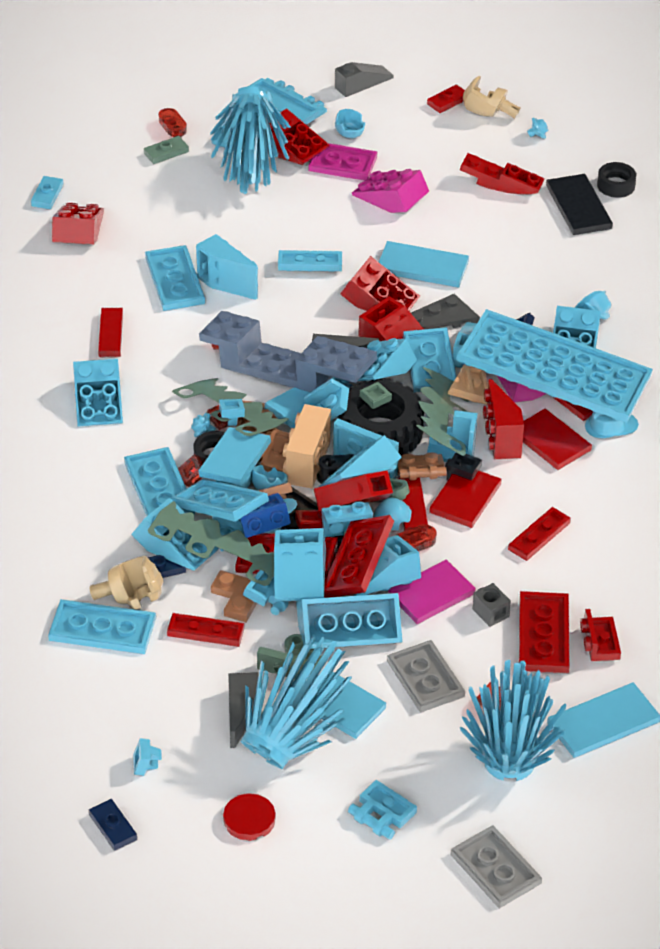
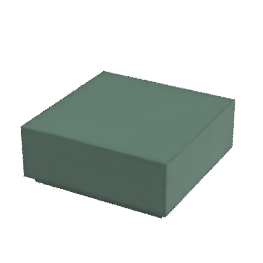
M379 382L360 390V397L372 409L392 400V394Z

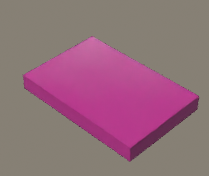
M330 144L327 149L311 159L309 171L366 181L372 172L378 152Z
M446 559L421 572L420 579L414 580L410 584H400L388 590V594L398 593L400 608L416 624H419L472 596L476 588Z

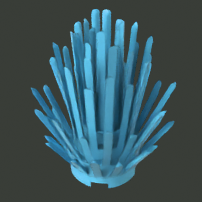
M255 86L242 87L238 89V93L232 95V101L215 117V120L220 119V121L210 132V135L214 134L211 140L216 141L220 133L222 135L212 152L211 158L216 155L230 127L221 167H224L227 159L223 179L224 181L227 180L233 154L229 182L232 179L235 181L237 177V185L240 184V192L247 194L249 185L255 183V191H258L261 181V170H263V184L265 187L270 185L268 155L271 161V168L277 173L275 157H278V152L269 123L273 127L287 160L289 156L284 145L288 141L281 127L286 129V126L288 128H291V126L273 105L270 92L258 91V87Z
M313 635L309 643L302 647L278 693L293 659L292 651L295 644L292 642L283 666L278 670L263 712L262 707L269 673L267 670L264 671V662L262 660L254 698L253 713L252 699L249 697V687L245 685L246 732L241 739V743L254 754L258 753L267 759L266 762L277 768L283 769L289 760L332 743L330 740L322 743L317 742L318 737L347 720L341 718L335 723L328 724L344 711L343 709H338L307 732L325 716V710L344 691L342 689L352 679V676L347 677L321 707L315 711L336 685V679L349 663V661H344L322 689L346 652L337 649L326 664L337 646L336 641L330 643L314 668L324 650L323 646H321L324 642V637H322L298 673L315 641V635Z
M506 660L504 671L500 672L501 704L499 703V681L495 676L494 665L490 667L492 698L490 689L486 684L483 685V688L479 686L483 711L473 688L470 686L468 690L485 736L468 709L466 713L470 722L466 717L462 716V719L474 738L465 728L460 727V731L476 747H470V749L477 755L475 757L485 764L487 771L492 776L503 781L504 778H517L516 781L528 777L535 767L552 759L548 756L555 749L549 750L542 755L540 754L565 734V730L556 734L561 726L556 727L551 733L550 731L566 709V703L561 706L537 738L540 727L553 705V699H550V696H548L542 707L550 677L547 675L544 681L543 678H540L539 670L535 676L532 677V673L527 676L528 672L525 670V661L516 662L513 669L512 690H510L511 661Z

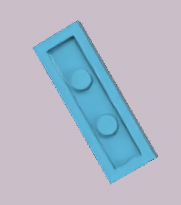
M279 250L278 270L342 271V251Z

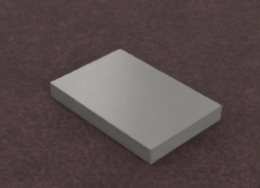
M432 640L387 655L388 664L420 713L465 697L464 688Z
M494 825L451 849L450 855L499 909L542 884V877Z

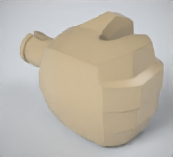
M481 76L473 79L464 91L463 101L466 109L481 116L493 117L497 111L501 110L515 119L521 107L506 100L508 90L498 87L495 92L489 91L487 96L480 93L481 89L478 85Z
M140 556L115 565L108 571V581L90 585L89 589L93 600L113 595L118 603L128 604L132 609L138 610L141 608L140 601L142 598L149 597L152 602L160 597L162 592L161 586L164 581L155 564L147 556Z

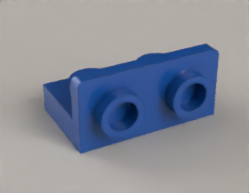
M279 493L269 495L268 502L238 519L246 538L290 524L286 502Z

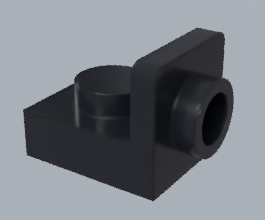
M455 453L452 459L449 458L445 464L447 472L446 481L449 480L452 474L473 480L482 467V459L468 454L462 456Z

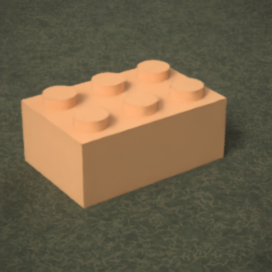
M304 404L301 413H297L295 428L290 430L289 444L285 443L283 448V457H286L283 472L288 476L287 483L290 482L291 485L313 489L317 473L320 471L318 465L319 458L326 455L331 443V409Z

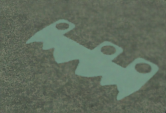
M423 367L433 379H425L432 387L425 386L420 391L433 404L419 401L422 410L429 418L421 416L428 426H416L437 442L464 456L466 453L465 444L447 434L449 413L454 416L453 407H457L464 412H467V410L450 401L448 390L453 384L452 380ZM450 440L458 442L462 450L459 451L453 448Z
M219 378L198 381L172 391L181 398H190L204 394L218 403L221 399H243L247 395L236 391H225L228 386H216L215 382ZM190 389L193 391V394L181 395L179 391ZM261 402L243 403L245 408V416L243 418L250 422L237 426L235 429L246 436H253L278 427L289 420V418L277 419L272 418L273 412L262 413L263 405ZM220 410L211 413V416L215 417L220 421L232 420L228 418L219 417L217 414L220 412ZM245 426H253L257 428V431L247 433L244 432L242 428Z
M175 501L159 512L148 529L150 535L163 541H170L177 529L191 535L192 537L185 549L201 558H208L216 546L253 563L246 574L247 578L263 586H268L274 577V552L267 553L261 543L251 546L248 538L239 530H235L227 535H221L217 520L202 519L194 521L192 512L180 514L176 509ZM156 526H164L168 528L169 535L160 536L155 533L154 528ZM202 543L207 547V551L205 553H197L192 549V544ZM262 570L266 572L268 578L264 581L257 580L253 576V571Z

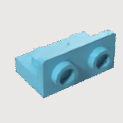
M330 379L304 396V402L312 406L331 409V420L347 411L349 388L334 379Z
M355 502L351 505H332L329 508H322L324 536H341L347 531L351 521L373 518V512L369 503Z

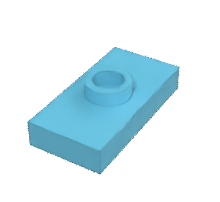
M43 176L31 199V206L52 209L64 185L63 179Z

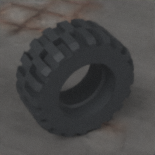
M384 378V380L376 379L368 382L364 380L359 382L357 386L354 384L349 388L347 411L337 416L338 419L381 436L385 435L386 438L399 442L398 453L400 456L414 451L422 440L423 431L416 425L424 427V420L421 418V416L424 417V411L419 404V401H421L420 396L408 385L405 387L402 382H392L391 379ZM379 382L392 394V400L372 409L360 397V390ZM372 418H387V419H390V420H392V421H388V422H375V421H371V420H369V419H372Z

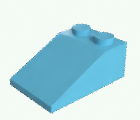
M384 435L362 448L319 487L369 473L388 470L389 474L397 468L395 463L402 457Z

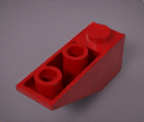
M388 470L364 474L313 489L319 512H322V508H329L332 505L343 506L351 505L355 502L370 503L385 500L393 494Z

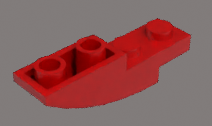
M467 153L460 167V171L478 178L477 185L511 194H536L545 178L535 173L526 171L508 162L505 168L470 153Z

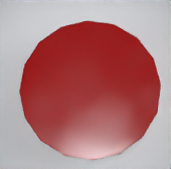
M247 793L234 797L227 803L223 813V822L227 827V831L240 840L252 841L257 840V837L262 835L263 837L268 835L274 828L276 820L273 804L259 794Z

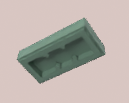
M180 136L144 148L145 156L153 164L189 152V146Z
M259 647L257 651V669L260 670L262 660L264 662V671L267 670V672L277 675L279 668L283 666L287 653ZM293 655L292 662L287 670L285 677L288 676L297 656ZM305 658V660L303 661V663H302V665H301V667H300L298 673L300 672V670L302 669V667H303L304 664L306 663V661H307L306 658Z

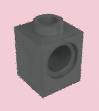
M494 583L481 587L473 593L472 609L489 627L509 618L511 600Z

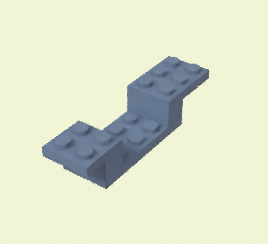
M221 311L199 333L200 341L219 346L221 368L295 387L307 392H312L333 377L356 383L377 360V351L317 336L302 353L262 343L259 320L228 311Z

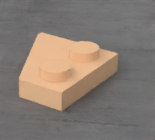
M464 364L448 390V394L487 405V402H484V389H488L486 372Z

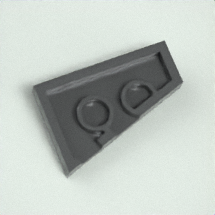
M455 293L411 312L424 329H434L449 325L456 328L461 327V323L471 322L477 324L480 320V316Z

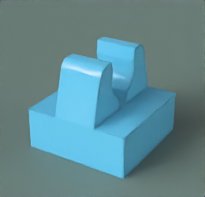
M242 399L219 400L221 417L232 419L227 421L228 426H237L238 417L245 416Z
M140 738L133 753L134 775L144 776L146 770L157 769L158 760L162 759L161 749L150 746L149 739Z

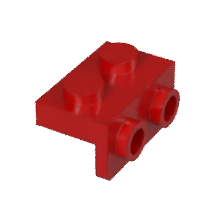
M585 609L584 618L580 619L581 633L586 635L584 637L585 652L589 651L591 661L620 660L621 649L613 616L592 618L591 610Z

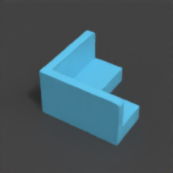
M455 410L453 427L447 426V434L465 444V454L474 456L478 413ZM429 436L427 453L442 454L444 462H447L449 458L452 459L456 452ZM450 440L453 448L459 451L462 450L458 442Z

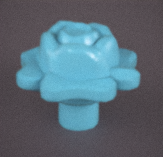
M534 117L532 118V128L527 130L530 137L537 135L543 139L546 138L545 133L549 131L543 119L538 120Z
M211 414L197 415L193 419L191 428L195 431L194 437H198L208 431H215L216 428L210 425Z

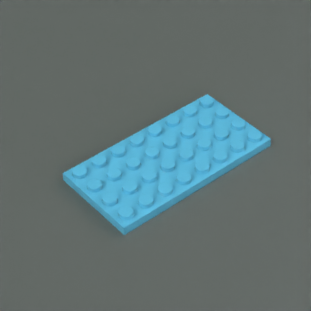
M488 309L485 310L458 352L456 361L467 366L481 369L486 373L503 377L508 381L522 384L530 389L544 392L552 397L566 400L573 405L585 407L595 413H601L626 423L653 371L652 368Z

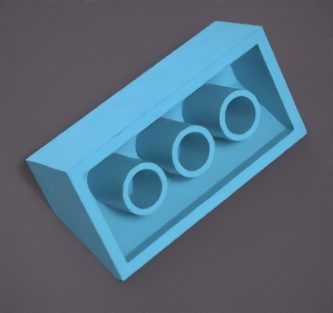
M398 593L302 599L296 602L298 628L302 636L303 645L308 644L311 637L315 635V641L310 649H315L322 637H324V642L321 645L323 648H328L332 641L337 642L336 647L403 642Z

